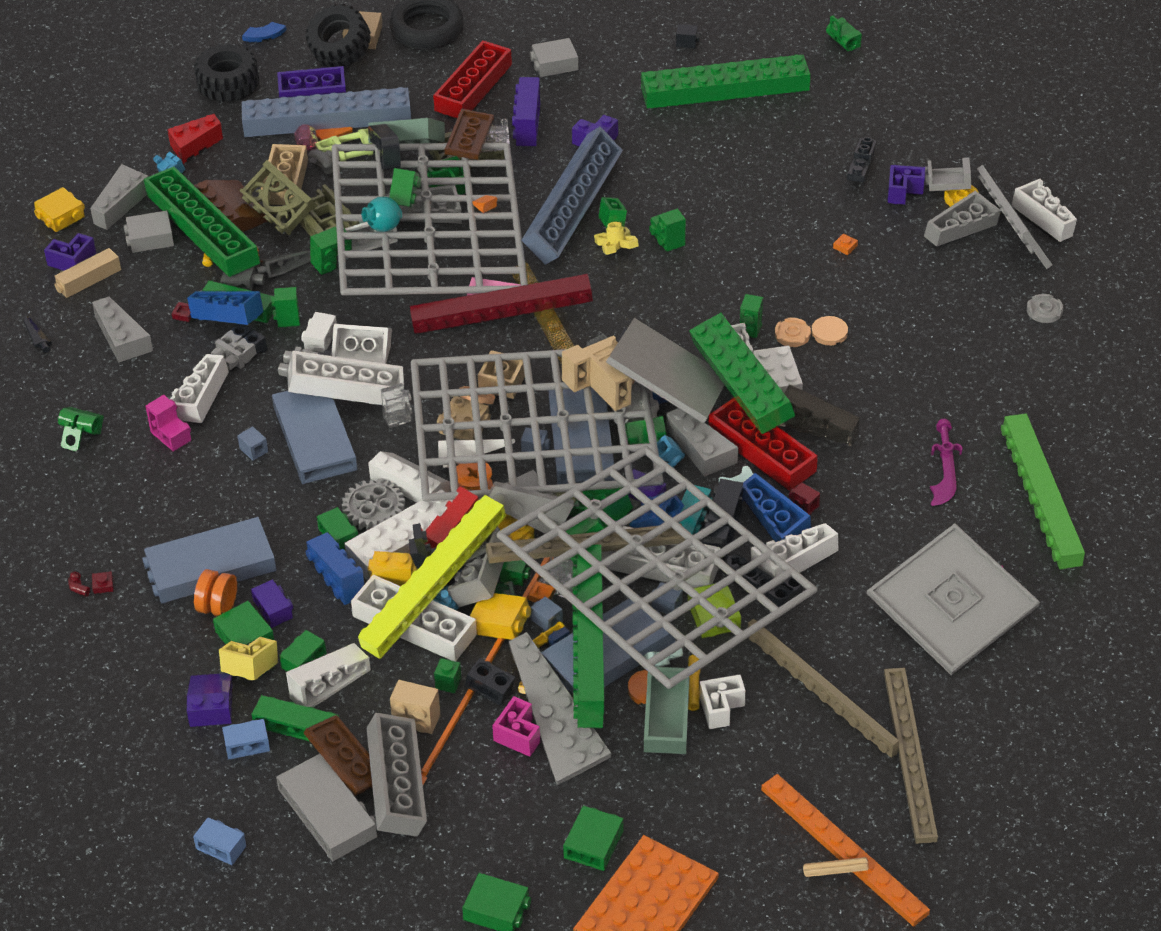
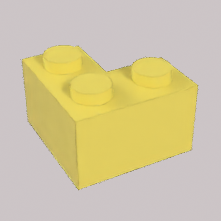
M263 637L257 638L249 645L230 641L219 649L221 672L232 676L244 677L248 680L258 679V677L278 663L277 641Z

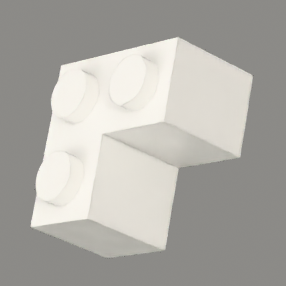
M741 675L700 681V701L709 729L730 726V709L745 706V687Z

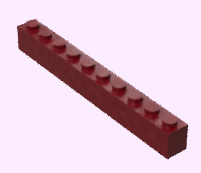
M588 274L413 305L410 306L414 333L417 334L593 302Z

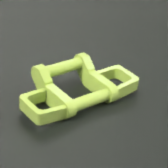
M360 129L355 133L339 137L332 136L315 143L316 149L323 152L327 150L332 151V145L341 144L359 138L363 144H370L368 143V129ZM339 151V160L346 161V159L363 155L370 156L373 155V151H350L346 153Z

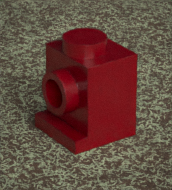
M802 482L789 493V498L792 499V502L809 515L819 507L820 493Z

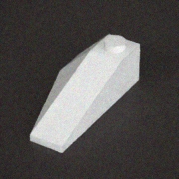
M504 439L483 440L484 454L505 447ZM446 440L438 441L439 458L448 457ZM454 440L455 457L477 455L475 440Z

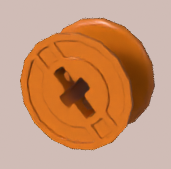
M485 462L488 489H491L493 486V481L491 480L492 469ZM478 463L457 465L458 488L461 486L468 491L480 490Z

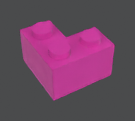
M162 395L146 405L150 432L174 452L191 441V428L186 422H182L178 418L176 403Z
M513 696L492 725L493 740L529 757L540 743V726L531 723L533 720L532 704Z

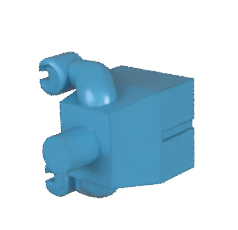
M168 152L163 160L158 155L153 158L154 162L157 163L159 172L173 166L180 173L186 170L181 159L171 152Z
M664 435L657 442L659 457L664 461H668L671 467L674 468L684 459L685 454L671 437Z

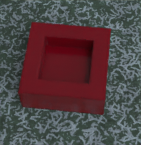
M178 302L172 312V319L190 322L189 304Z
M112 571L92 574L94 594L114 591Z

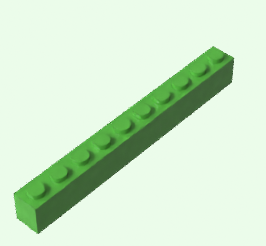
M1027 413L1005 416L1004 424L1001 425V432L1007 439V448L1012 451L1013 462L1018 466V475L1023 478L1024 489L1029 493V502L1034 505L1035 517L1040 520V528L1042 533L1046 535L1047 546L1051 547L1053 561L1057 562L1059 569L1083 566L1084 549Z

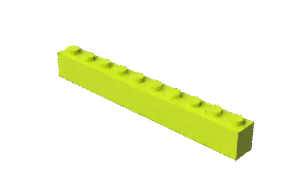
M486 495L478 500L472 510L463 516L456 528L449 532L447 538L438 544L431 556L424 560L422 566L412 573L411 578L406 584L399 588L398 593L387 601L381 612L377 613L373 617L372 622L361 630L358 636L361 648L381 659L506 517L504 505Z

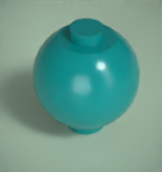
M377 197L367 207L362 209V220L368 222L369 226L378 232L393 230L402 218V210L399 205L389 197Z

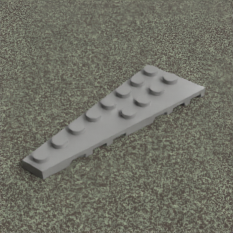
M983 165L978 167L979 179L1030 253L1033 254L1035 252L1046 269L1051 267L1052 263Z
M526 632L510 640L509 646L517 665L529 703L532 704V715L535 724L540 726V737L556 784L567 781L611 758V752L594 728H577V719H573L574 703L572 696Z

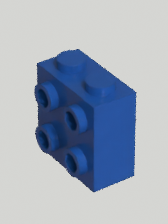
M675 495L658 506L668 515L674 517L681 512L684 504ZM658 496L648 497V498H650L651 500H653L654 498H656V497H658ZM650 510L630 522L629 525L631 528L659 526L664 521Z

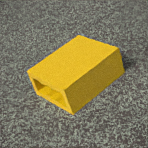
M494 593L492 598L477 602L470 617L476 619L477 635L512 640L522 632L524 623L530 617L531 607L526 597Z

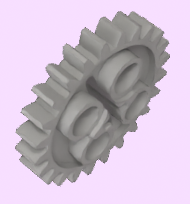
M370 479L368 484L362 481L363 485L361 486L356 483V489L349 488L350 493H345V498L342 499L343 513L347 515L352 525H359L360 530L363 527L369 530L371 527L405 510L403 492H400L399 487L395 488L394 483L388 486L387 480L381 483L380 479H378L374 483Z

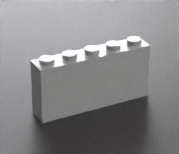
M321 754L276 777L278 790L332 862L377 837L375 818L367 814L364 804L361 801H357L356 796L346 787Z

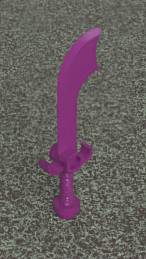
M940 419L936 424L937 431L941 433L942 445L934 444L931 450L932 455H934L935 450L941 452L940 456L942 458L944 475L943 480L939 484L930 486L934 496L931 502L932 506L941 505L949 501L954 496L957 488L953 450H958L961 455L962 446L949 442L948 432L952 429V425L947 419Z

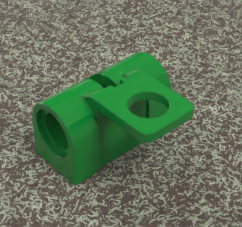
M833 15L830 16V23L826 28V33L847 51L861 47L862 33L850 25L843 17L837 19Z
M73 407L63 408L58 416V424L64 427L61 447L78 451L82 432L94 435L101 434L104 415ZM69 435H73L76 439L75 444L72 446L67 443Z
M663 416L653 418L657 442L666 435ZM645 420L625 423L628 445L649 443Z

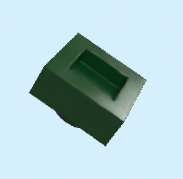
M512 581L497 583L494 593L515 596Z

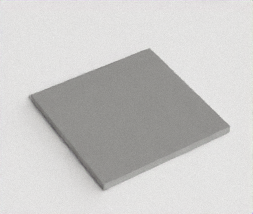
M636 318L633 319L606 361L612 367L702 423L706 421L724 387L723 382L708 363Z
M955 523L867 590V595L950 675L954 674L1040 605V601Z

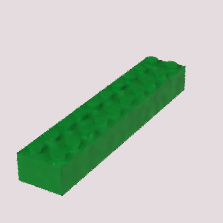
M804 55L780 56L776 58L641 72V89L646 108L649 109L810 90V72Z
M174 166L144 178L147 196L162 211L167 210L168 217L228 277L260 264L257 246Z
M594 544L586 549L598 561H602L601 545ZM579 554L573 557V565L576 566H572V578L592 567ZM598 572L573 587L572 593L583 603L602 592V574ZM602 602L590 609L603 620ZM573 605V610H577L573 611V625H577V627H573V641H577L573 642V657H577L573 658V671L577 673L573 674V687L577 689L573 690V719H577V728H603V631Z

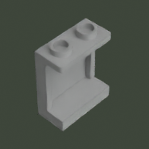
M962 158V167L932 169L931 160H929L928 166L925 167V185H929V191L971 189L969 158Z

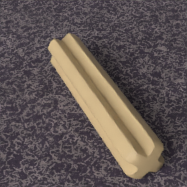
M866 857L808 863L803 865V872L806 877L867 871L869 863Z

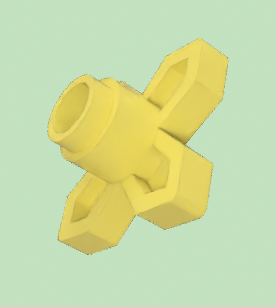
M611 222L607 225L606 233L594 235L595 243L602 246V250L606 255L616 253L620 248L631 249L639 246L638 239L635 236H631L630 230L627 227H623L620 222Z

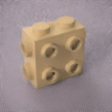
M458 396L453 397L450 401L451 417L454 419V422L473 421L471 401ZM479 403L481 421L490 420L489 406ZM444 413L439 415L437 424L443 423ZM474 429L455 430L453 437L459 440H475Z

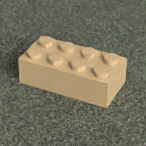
M272 144L268 161L301 189L308 164L306 145ZM277 182L275 186L272 185V187L277 188L279 186V182ZM288 188L280 192L270 191V204L286 205L284 196Z

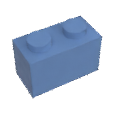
M264 719L222 727L228 760L270 751Z
M207 818L193 836L197 850L230 865L234 864L246 848L245 836L242 831L237 828H230L223 822L215 821L211 818Z

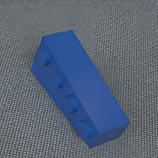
M195 291L187 298L191 318L248 325L264 312L260 291Z
M754 473L743 482L742 497L775 542L784 540L785 536L791 534L800 535L803 530L811 528L810 515L759 475Z
M328 532L306 541L307 550L305 552L307 558L315 563V568L319 574L322 573L326 585L332 587L335 597L340 599L344 605L351 603V600L364 586L363 569L360 566L356 567V563L352 558L348 559L346 551L344 549L340 550L339 544Z

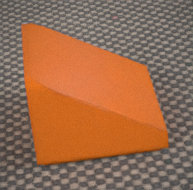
M485 195L472 201V204L482 213H485L497 207V197Z

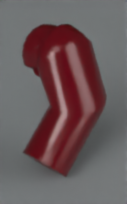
M71 572L68 578L70 590L87 597L90 593V587L82 585L79 572Z

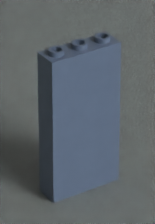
M591 388L594 413L608 412L606 401ZM562 389L565 410L568 411L569 415L587 414L583 389L575 393L571 389ZM548 390L550 416H557L558 408L555 390ZM597 420L599 446H612L609 420ZM588 421L568 422L571 449L592 447ZM552 423L554 450L563 449L561 430L557 423ZM601 454L603 470L614 464L613 454ZM593 455L572 456L576 483H583L596 475ZM555 457L557 485L568 484L564 457ZM608 476L605 478V481H615V479Z
M288 391L272 394L274 410L302 484L357 470L356 456L333 398L297 394Z
M259 517L145 548L146 557H142L145 569L149 568L150 570L147 571L150 583L154 582V585H152L154 596H159L161 603L195 594L198 579L205 569L218 571L220 575L222 573L233 574L236 576L237 582L276 571L275 558Z
M630 598L604 613L603 621H607L634 604V602ZM640 609L611 628L623 639L628 640L656 621ZM662 627L633 647L644 656L648 652L664 650L675 642V638ZM603 632L605 687L640 664ZM573 633L541 652L572 696L573 690H577L573 687V674H577L573 671V658H577L573 657V642H577L573 641Z

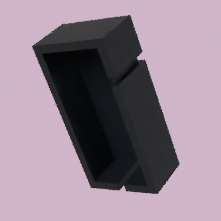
M720 478L718 486H715L713 490L714 500L712 501L738 522L743 505V482ZM708 508L710 513L705 515V528L720 519L710 508ZM727 523L701 539V542L723 548L733 541L736 530ZM728 554L721 558L725 563L727 561Z

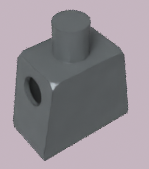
M253 266L231 277H228L223 272L220 282L221 284L252 291L254 284L264 285L265 275L256 274V267Z

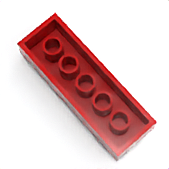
M482 40L433 95L434 110L458 118L461 109L472 111L511 67V49Z
M735 398L709 414V426L736 445L740 455L789 491L817 472L818 456L777 426L761 434Z

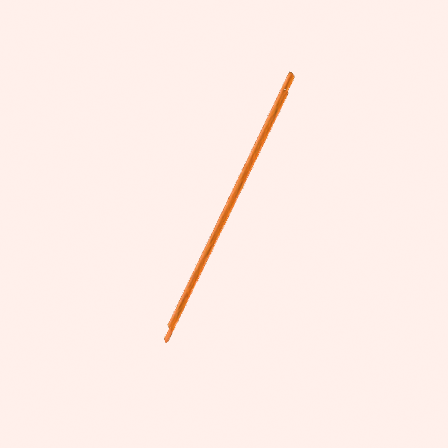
M550 557L544 558L541 566L550 562ZM537 572L522 596L526 597L527 600L535 583L541 578ZM497 639L485 661L492 663L505 639ZM468 689L422 768L423 785L427 780L426 775L475 693L471 689Z

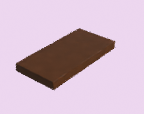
M461 109L445 147L444 154L478 160L494 121V115Z
M337 715L305 729L304 735L354 796L373 788L369 753Z

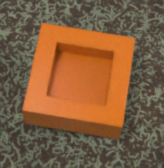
M842 234L833 243V249L849 255L858 246V240Z
M537 581L529 594V601L537 602L545 596L551 600L555 594V588Z

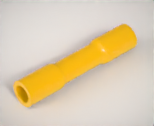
M695 655L689 656L688 667L699 660ZM700 670L689 677L688 709L691 711L699 709Z

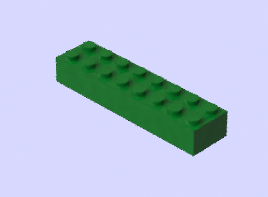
M722 313L689 330L696 348L761 434L795 416L790 400Z

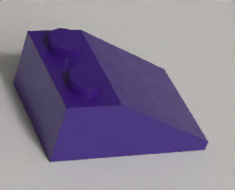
M221 673L190 677L187 693V716L190 727L232 724V675Z

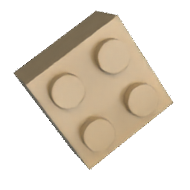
M491 350L489 354H502V353L496 352V351H492V350ZM523 360L502 361L505 386L521 385L525 378ZM495 361L484 362L478 373V387L498 386ZM506 393L507 398L514 399L516 393Z
M398 680L390 697L392 715L415 719L418 732L432 734L440 717L438 689Z

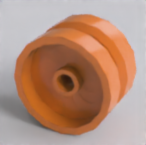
M205 569L201 573L195 589V610L204 614L212 612L214 616H219L231 610L237 594L236 576L229 573H222L220 575L218 571Z

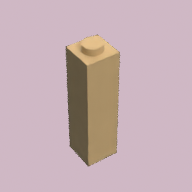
M108 248L55 275L56 290L68 298L121 270L119 257Z

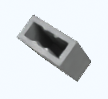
M570 38L532 45L530 59L534 61L535 71L539 72L540 77L578 70V56Z
M167 210L126 217L127 224L123 226L125 235H129L126 236L127 247L131 246L132 253L174 246Z

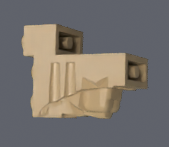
M614 335L583 349L576 345L562 351V381L574 393L591 386L615 411L631 405V388L635 380L606 362L618 344Z

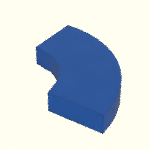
M271 22L264 27H250L242 35V39L247 42H262L263 39H274L286 31V26Z

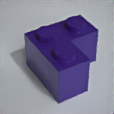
M603 115L595 124L580 119L572 127V144L580 146L586 135L598 127H601L615 140L618 136V120Z
M891 165L888 203L905 204L906 193L923 194L925 167Z
M78 233L69 244L53 239L44 249L48 266L65 271L94 256L96 249L93 237Z

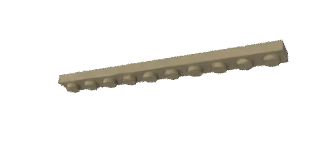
M658 526L625 530L632 536L636 534L643 536ZM670 528L643 546L653 547L680 544L686 539L673 528ZM598 532L573 534L570 536L580 544ZM613 532L595 544L601 545V552L620 550L629 543L616 532ZM557 536L528 554L533 559L557 557L570 550L571 547ZM537 538L514 540V542L522 548ZM503 542L486 543L489 564L522 560Z
M752 619L750 622H748V627H750L757 621L755 619ZM763 627L748 637L752 642L759 645L766 654L772 656L780 666L785 667L794 678H798L804 683L808 690H812L817 694L821 701L830 705L838 715L843 716L852 727L857 728L863 733L866 739L876 744L883 753H886L891 758L898 754L899 740L766 628Z
M905 668L884 669L895 736L899 740L898 753L915 844L937 842L938 835Z

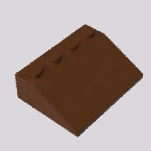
M205 180L194 185L242 232L267 222L263 212L259 214L253 208L254 204L252 202L248 204L242 199L243 194L239 190L243 189L244 186L239 180Z

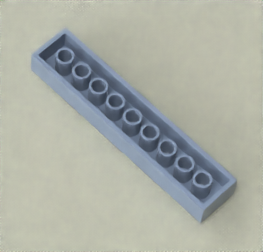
M408 87L242 101L244 137L311 132L312 127L314 130L344 127L359 128L368 127V123L411 119Z
M601 127L586 135L521 240L545 265L560 256L623 151Z

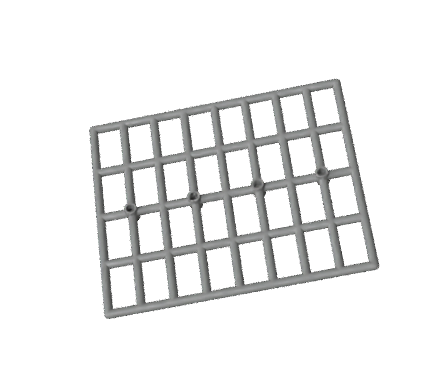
M447 143L399 144L400 151L418 150L419 155L418 161H401L400 167L417 168L421 176L422 192L421 195L416 196L415 203H421L424 213H404L400 221L425 220L424 231L344 232L343 221L363 220L362 214H343L342 203H370L377 197H389L385 195V185H391L392 178H384V170H382L380 162V151L374 144L332 145L341 295L485 293L528 285L509 143H485L482 149L504 150L505 160H469V158L462 157V160H428V157L425 156V150H445ZM339 151H375L376 161H339ZM428 167H463L464 177L428 178L427 171ZM470 167H506L507 177H471ZM340 168H376L377 178L340 179ZM465 184L466 195H432L428 185ZM472 184H508L509 194L489 196L497 197V202L510 201L511 212L475 213L472 201L485 195H473ZM378 185V196L341 195V186ZM431 202H467L468 213H431L430 206ZM513 219L514 230L477 231L476 220ZM432 220H469L470 231H435V228L432 227ZM515 237L516 248L479 249L478 238ZM424 238V241L427 243V250H390L389 239ZM435 238H471L472 249H434ZM382 239L383 250L345 251L344 240ZM517 255L518 267H481L480 256ZM473 256L474 267L439 268L435 257ZM383 257L384 269H346L345 258ZM390 257H428L429 265L428 268L391 269ZM482 274H519L521 285L483 286ZM427 275L431 283V287H393L392 276ZM438 275H475L476 286L438 287L437 279ZM385 276L386 288H347V277Z
M566 349L413 359L411 361L422 500L441 501L455 499L459 494L456 491L458 489L456 464L478 463L480 490H472L470 492L477 495L478 498H482L484 495L487 496L490 491L487 484L485 462L507 461L509 485L517 486L514 460L535 459L539 486L520 488L538 491L539 493L567 492L581 484L575 481L572 456L593 455L596 474L603 471L601 454L622 453L624 459L630 455V452H636L647 446L659 456L648 389L636 381L633 384H639L643 410L625 411V408H621L617 411L614 410V412L594 413L591 394L592 387L588 386L583 389L587 414L569 415L568 411L565 410L562 389L570 388L564 382H561L558 357H562V351ZM551 358L554 383L533 384L530 359ZM523 360L526 384L505 386L502 361ZM495 361L498 386L477 388L474 363ZM467 363L469 388L449 389L446 365ZM439 365L441 390L420 391L418 366ZM555 390L558 408L557 416L538 417L534 391ZM527 392L530 417L511 419V415L508 413L506 393ZM499 394L500 419L481 421L478 395ZM450 397H471L473 421L454 422V419L451 417ZM442 398L443 423L423 424L421 399ZM645 417L649 443L628 445L625 419ZM614 419L618 426L620 445L600 447L596 421ZM588 421L592 447L571 449L568 422ZM557 423L561 430L563 449L542 451L539 424ZM531 425L534 451L513 453L512 426ZM500 427L504 436L505 453L484 455L482 428ZM474 429L477 455L455 457L453 437L455 430ZM443 431V434L446 435L448 457L426 459L424 432ZM564 457L568 484L546 485L543 458ZM653 462L654 469L659 467L656 463ZM632 464L624 467L626 479L631 483L637 480L633 477ZM427 466H449L451 492L429 493ZM659 475L642 486L662 485L664 482L663 475ZM603 479L586 490L624 487L617 481H605Z
M647 446L637 450L497 532L499 540L668 689H671L817 592V587ZM644 455L659 466L632 483L618 472ZM664 472L668 473L679 483L653 500L638 489ZM608 476L614 478L624 487L602 501L597 499L590 500L582 493ZM685 489L700 500L674 517L668 515L658 506ZM629 493L644 504L616 522L602 510ZM573 497L588 508L559 526L545 514ZM706 506L720 517V519L694 535L679 524ZM650 510L664 521L663 524L643 536L637 534L632 536L622 528ZM589 517L592 519L600 518L608 525V527L580 544L565 532ZM537 518L551 529L548 533L522 548L508 537L511 533ZM727 523L742 535L715 553L700 542L701 539ZM670 528H673L686 539L659 557H656L643 546ZM613 532H616L629 543L602 561H598L586 550ZM557 536L571 547L570 550L543 566L528 554ZM748 541L763 553L736 571L721 559ZM692 545L707 557L685 572L679 570L674 572L664 564V562ZM629 553H640L650 561L621 580L606 568ZM577 554L592 565V567L564 584H561L549 573L550 570ZM768 559H771L784 570L783 573L758 589L742 577ZM713 563L728 575L700 594L685 582ZM656 567L671 579L643 598L627 586ZM598 572L613 584L584 603L569 591ZM790 577L806 588L805 591L780 607L776 606L764 595ZM734 581L749 593V595L727 609L723 607L716 608L706 600ZM671 589L677 591L682 589L692 597L691 600L664 617L649 605V603ZM619 590L634 602V604L605 622L590 609ZM757 599L771 613L743 631L728 617ZM698 604L714 616L687 635H683L670 623ZM640 609L656 621L628 640L623 639L611 628ZM714 626H725L736 635L707 655L691 642ZM663 627L677 641L647 660L633 646ZM682 647H686L699 660L669 679L654 666Z

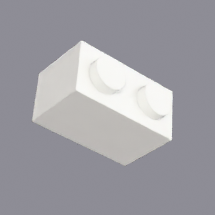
M314 313L312 319L310 318L306 331L302 333L305 349L322 353L328 349L333 339L334 324H337L336 315Z

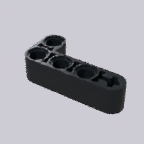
M386 124L368 126L369 139L380 151L382 170L400 168L401 159L398 136Z
M733 554L727 558V564L735 571L750 562L738 554ZM758 567L742 576L756 589L773 579L772 576ZM790 577L764 595L776 606L780 607L802 593L803 586Z

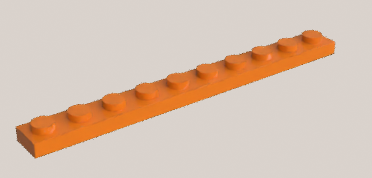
M776 774L762 784L761 790L837 859L845 860L866 857L869 863L868 870L853 873L913 927L929 915L930 909L781 776Z

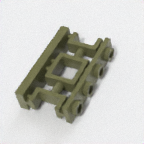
M326 184L322 185V191L320 189L316 190V197L311 198L318 206L311 210L300 222L310 236L336 226L335 196L333 190L329 189ZM294 196L289 198L290 203H292L291 200L294 199ZM342 203L343 214H351L349 208H346ZM328 212L332 215L322 220L318 217ZM343 221L344 228L360 224L359 221Z

